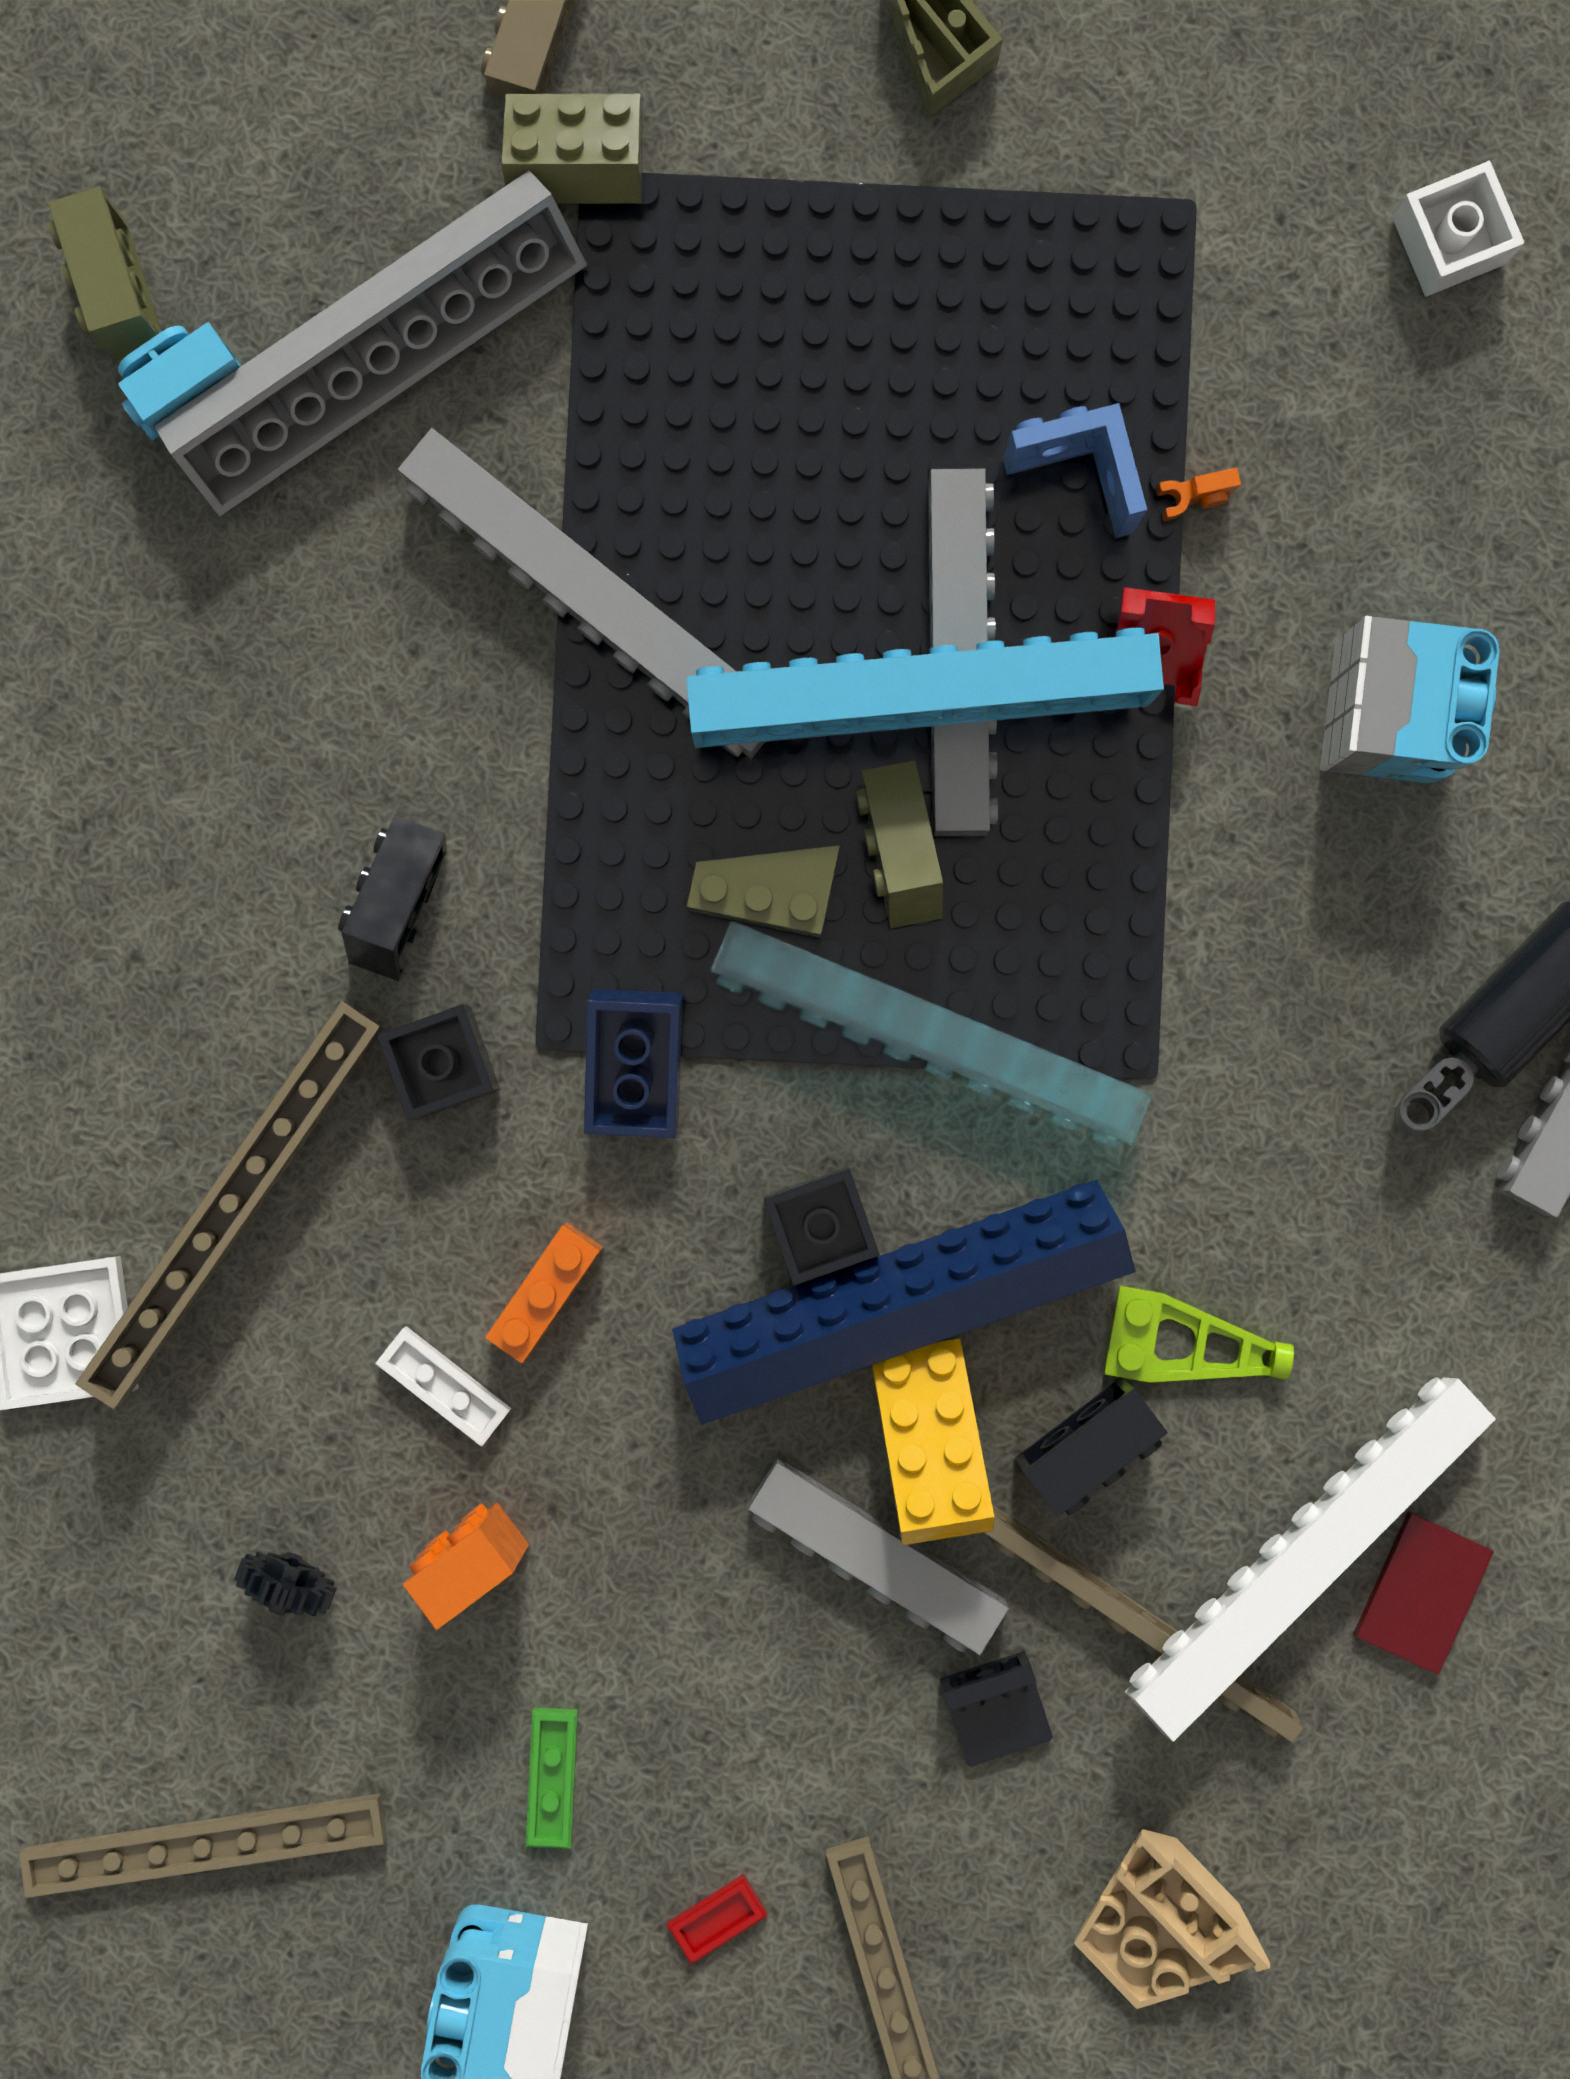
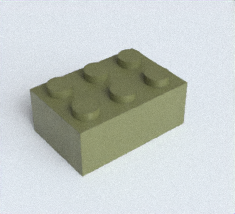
M506 94L501 162L505 186L530 170L552 194L556 204L642 203L643 122L640 94Z
M101 186L48 202L53 220L47 222L55 246L58 250L63 249L67 263L61 265V270L68 288L71 292L76 291L80 306L74 308L80 328L85 335H92L99 350L105 349L115 361L124 359L128 354L162 331L127 221Z

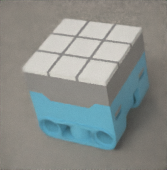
M1364 616L1334 645L1320 770L1428 784L1436 783L1452 775L1456 770L1463 769L1480 760L1486 754L1489 746L1492 714L1496 701L1499 643L1495 636L1483 629ZM1464 645H1470L1477 649L1480 656L1479 664H1476L1474 652L1471 649L1463 648ZM1466 743H1468L1469 753L1467 757H1464L1466 752ZM1431 768H1438L1442 770L1438 772Z

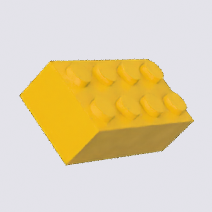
M954 1339L936 1342L873 1364L872 1371L902 1545L994 1531V1512L961 1340Z

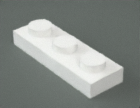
M407 1326L402 1328L375 1363L481 1447L512 1409Z

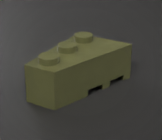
M916 761L862 770L863 788L855 789L860 816L868 814L870 828L864 829L868 855H876L878 869L873 870L877 896H884L890 929L943 919V880Z

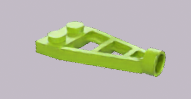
M1118 1285L1103 1374L1148 1383L1262 1375L1288 1380L1293 1366L1294 1347L1292 1344L1276 1341L1270 1342L1164 1293ZM1172 1319L1188 1326L1195 1335L1194 1347L1188 1357L1162 1360L1155 1355L1156 1338L1161 1321ZM1217 1333L1235 1339L1239 1344L1237 1360L1230 1364L1206 1362L1204 1360L1207 1335ZM1270 1350L1268 1365L1265 1366L1262 1362V1355L1265 1351Z

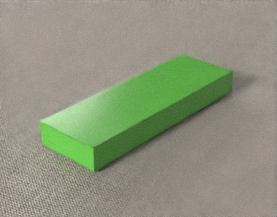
M534 1707L532 1710L526 1847L571 1849L578 1725L577 1709Z

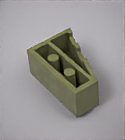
M885 0L929 119L998 65L1003 39L971 0Z
M840 845L696 862L687 908L690 912L821 938Z

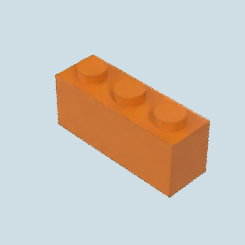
M566 1222L563 1224L485 1338L520 1363H523L537 1346L604 1247L570 1223Z

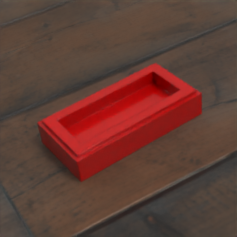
M742 1874L667 1923V1927L692 1965L766 1918L767 1911L745 1875Z

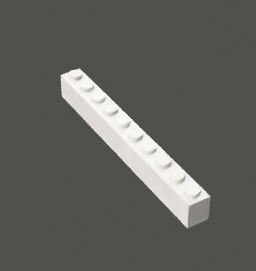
M1436 1377L1427 1382L1418 1392L1420 1399L1409 1410L1405 1408L1397 1412L1386 1425L1389 1430L1378 1441L1375 1439L1371 1440L1359 1449L1355 1455L1358 1461L1346 1473L1340 1471L1332 1476L1323 1487L1326 1492L1314 1504L1310 1502L1302 1506L1292 1517L1294 1524L1282 1536L1277 1534L1271 1537L1259 1551L1262 1556L1250 1568L1244 1566L1231 1576L1227 1583L1230 1588L1218 1600L1212 1598L1205 1602L1195 1614L1197 1620L1185 1632L1180 1630L1174 1633L1164 1643L1162 1647L1164 1653L1152 1665L1146 1663L1134 1672L1129 1681L1132 1685L1125 1693L1162 1734L1174 1742L1496 1420L1458 1378L1443 1377L1440 1380Z

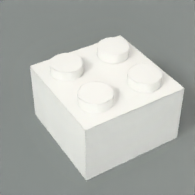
M1490 161L1406 194L1392 215L1394 224L1425 297L1506 265L1525 244Z

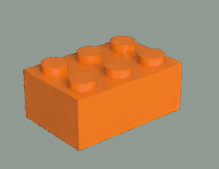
M498 1502L488 1509L483 1503L476 1506L460 1519L461 1522L454 1527L455 1531L451 1534L447 1530L440 1533L424 1546L425 1549L408 1566L412 1573L403 1583V1586L436 1631L513 1574L529 1546Z

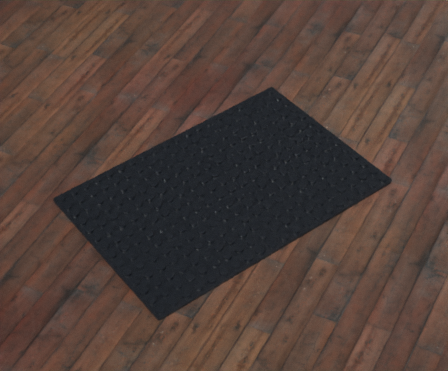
M642 173V203L579 204L577 246L587 266L575 273L562 532L737 672L743 671V665L754 662H768L771 668L790 667L789 661L794 659L816 658L818 664L836 663L837 656L853 653L863 654L864 660L881 659L884 652L896 649L911 650V656L930 654L928 480L931 469H985L986 484L993 483L994 486L993 511H986V528H994V555L986 556L987 573H994L995 597L994 600H987V618H995V641H1004L1005 647L1023 646L1024 639L1038 636L1051 637V643L1070 641L1069 637L1071 635L1083 632L1098 633V639L1115 637L1124 587L1180 594L1183 513L1176 519L1163 522L1161 513L1166 508L1175 507L1176 499L1170 494L1157 496L1155 487L1164 481L1185 482L1197 213L1195 202L1191 199ZM1119 403L1147 506V511L1134 533L1115 538L1093 453L1007 475L1003 455L1011 431L1016 430V426L1019 423L1033 418H1042L1044 423L1059 419L1063 412L1075 407L1085 406L1090 411ZM568 612L564 617L558 615L535 1040L536 1045L540 1049L586 1052L587 1000L592 989L683 993L681 1057L1146 1080L1157 1076L1175 686L1164 684V690L1148 707L997 720L996 734L989 735V752L997 753V778L989 779L990 797H997L998 801L997 824H990V831L986 836H933L943 880V919L890 929L884 896H877L873 870L878 869L876 855H868L864 829L870 828L868 814L860 816L855 789L863 788L862 770L915 760L932 831L931 726L766 741L752 759L743 752L739 757H736L723 746L695 748L690 720L682 713L686 708L673 696L669 701L661 698L647 685L651 680L638 668L634 673L626 670L612 657L616 651L603 640L599 645H596L577 629L581 623ZM840 845L821 938L690 912L687 908L696 862Z

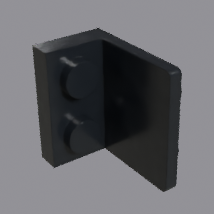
M1025 1651L940 1678L945 1700L968 1766L999 1758L1052 1739L1051 1729L1036 1686L1037 1682Z

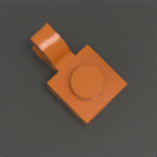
M1232 468L1195 476L1190 481L1181 483L1178 481L1160 482L1155 487L1157 496L1170 494L1176 499L1175 507L1166 508L1161 513L1163 522L1178 518L1187 509L1188 505L1201 503L1203 509H1208L1227 503L1229 501L1228 496L1241 486L1238 469Z

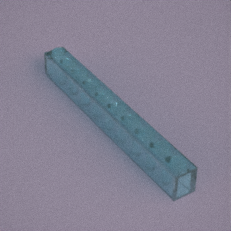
M732 920L710 970L711 973L719 976L716 982L719 986L739 994L742 993L744 987L761 993L758 999L759 1002L783 1011L786 1004L802 1010L800 1019L825 1028L827 1021L843 1027L844 1030L841 1036L866 1046L870 1038L886 1045L883 1053L906 1063L909 1062L911 1056L928 1062L925 1071L947 1080L951 1079L953 1073L969 1079L968 1089L991 1098L994 1091L1003 1093L1011 1097L1008 1105L1034 1115L1036 1108L1053 1114L1051 1123L1072 1132H1076L1078 1125L1095 1132L1092 1140L1116 1150L1120 1142L1133 1145L1153 1096L1151 1093Z

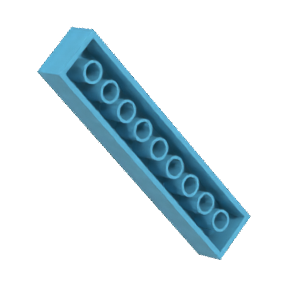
M1128 628L1117 631L1116 637L1098 639V633L1083 632L1071 635L1069 637L1070 641L1051 643V637L1038 636L1024 639L1023 646L1005 647L1004 641H986L978 643L976 650L958 651L956 645H941L930 648V654L911 656V650L896 649L884 652L881 659L864 660L863 654L853 653L837 656L836 663L818 664L816 658H799L789 661L790 667L771 668L768 662H754L743 665V671L724 673V668L719 666L703 667L696 670L695 676H686L691 734L695 748L1148 707L1164 690L1159 633L1145 634L1144 628Z

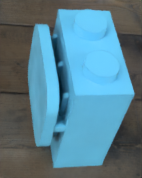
M209 322L191 334L183 326H173L160 332L128 354L120 362L118 372L123 380L118 385L128 398L121 404L138 427L141 426L153 441L158 437L160 438L154 428L156 424L240 368L241 365Z

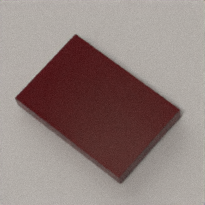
M1408 1511L1353 1634L1368 1643L1439 1675L1494 1551Z

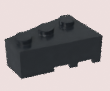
M394 815L389 829L382 828L374 845V853L377 854L371 868L365 866L361 871L356 886V891L359 892V895L353 907L350 905L345 907L339 921L338 930L342 933L349 964L399 981L403 971L399 966L400 956L407 941L410 943L414 941L417 930L413 929L423 904L428 903L447 851L445 833Z

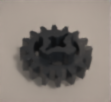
M256 1552L255 1556L246 1554L245 1558L241 1559L234 1578L237 1581L236 1587L246 1589L244 1593L246 1596H251L252 1600L258 1601V1603L269 1608V1612L284 1616L285 1613L303 1615L304 1612L311 1616H316L317 1612L325 1614L327 1609L330 1608L337 1589L333 1586L334 1581L324 1578L326 1574L321 1572L318 1567L304 1561L302 1556L290 1552L281 1555L269 1552L267 1556L261 1552Z

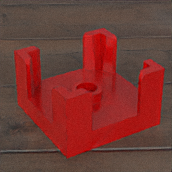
M1124 587L1116 632L1128 628H1144L1145 634L1159 633L1163 684L1176 686L1175 702L1177 704L1198 706L1202 686L1203 663L1207 644H1211L1215 625V599Z

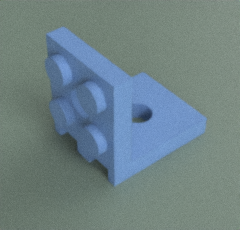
M1119 403L1090 411L1085 406L1075 407L1063 412L1059 419L1043 423L1042 418H1033L1019 423L1016 426V430L1011 431L1003 455L1007 475L1093 453L1115 538L1134 533L1147 511V506Z

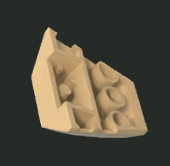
M1144 1829L1139 1833L1074 1938V1944L1136 2009L1188 1994L1190 1987L1215 1980L1218 1984L1230 1981V1975L1251 1968H1255L1256 1972L1270 1968V1961L1236 1899L1177 1838Z

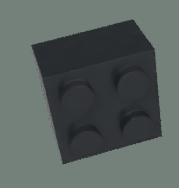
M461 1004L377 1035L407 1121L419 1120L501 1090L471 1006Z
M849 1167L764 1196V1202L793 1285L880 1256Z

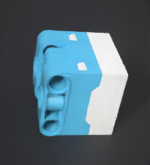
M470 1905L464 1908L458 1915L451 1935L450 1946L446 1950L438 1972L436 1988L432 1996L426 2026L427 2038L421 2067V2079H561L588 1924L485 1905ZM468 1925H475L480 1927L483 1931L475 1929H468L464 1931L463 1928ZM439 2058L442 2062L446 2064H452L456 2066L452 2068H444L441 2067L435 2059Z

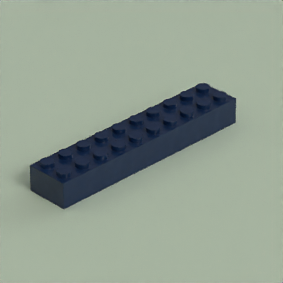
M1094 1180L1085 1184H1077L1068 1190L1043 1199L1032 1200L1023 1206L1006 1212L989 1215L985 1219L957 1229H949L932 1238L915 1244L904 1245L898 1250L822 1275L787 1289L776 1290L770 1295L750 1302L733 1305L727 1310L701 1319H693L684 1325L673 1328L672 1331L684 1385L701 1425L1135 1273L1136 1270L1125 1229L1098 1180Z

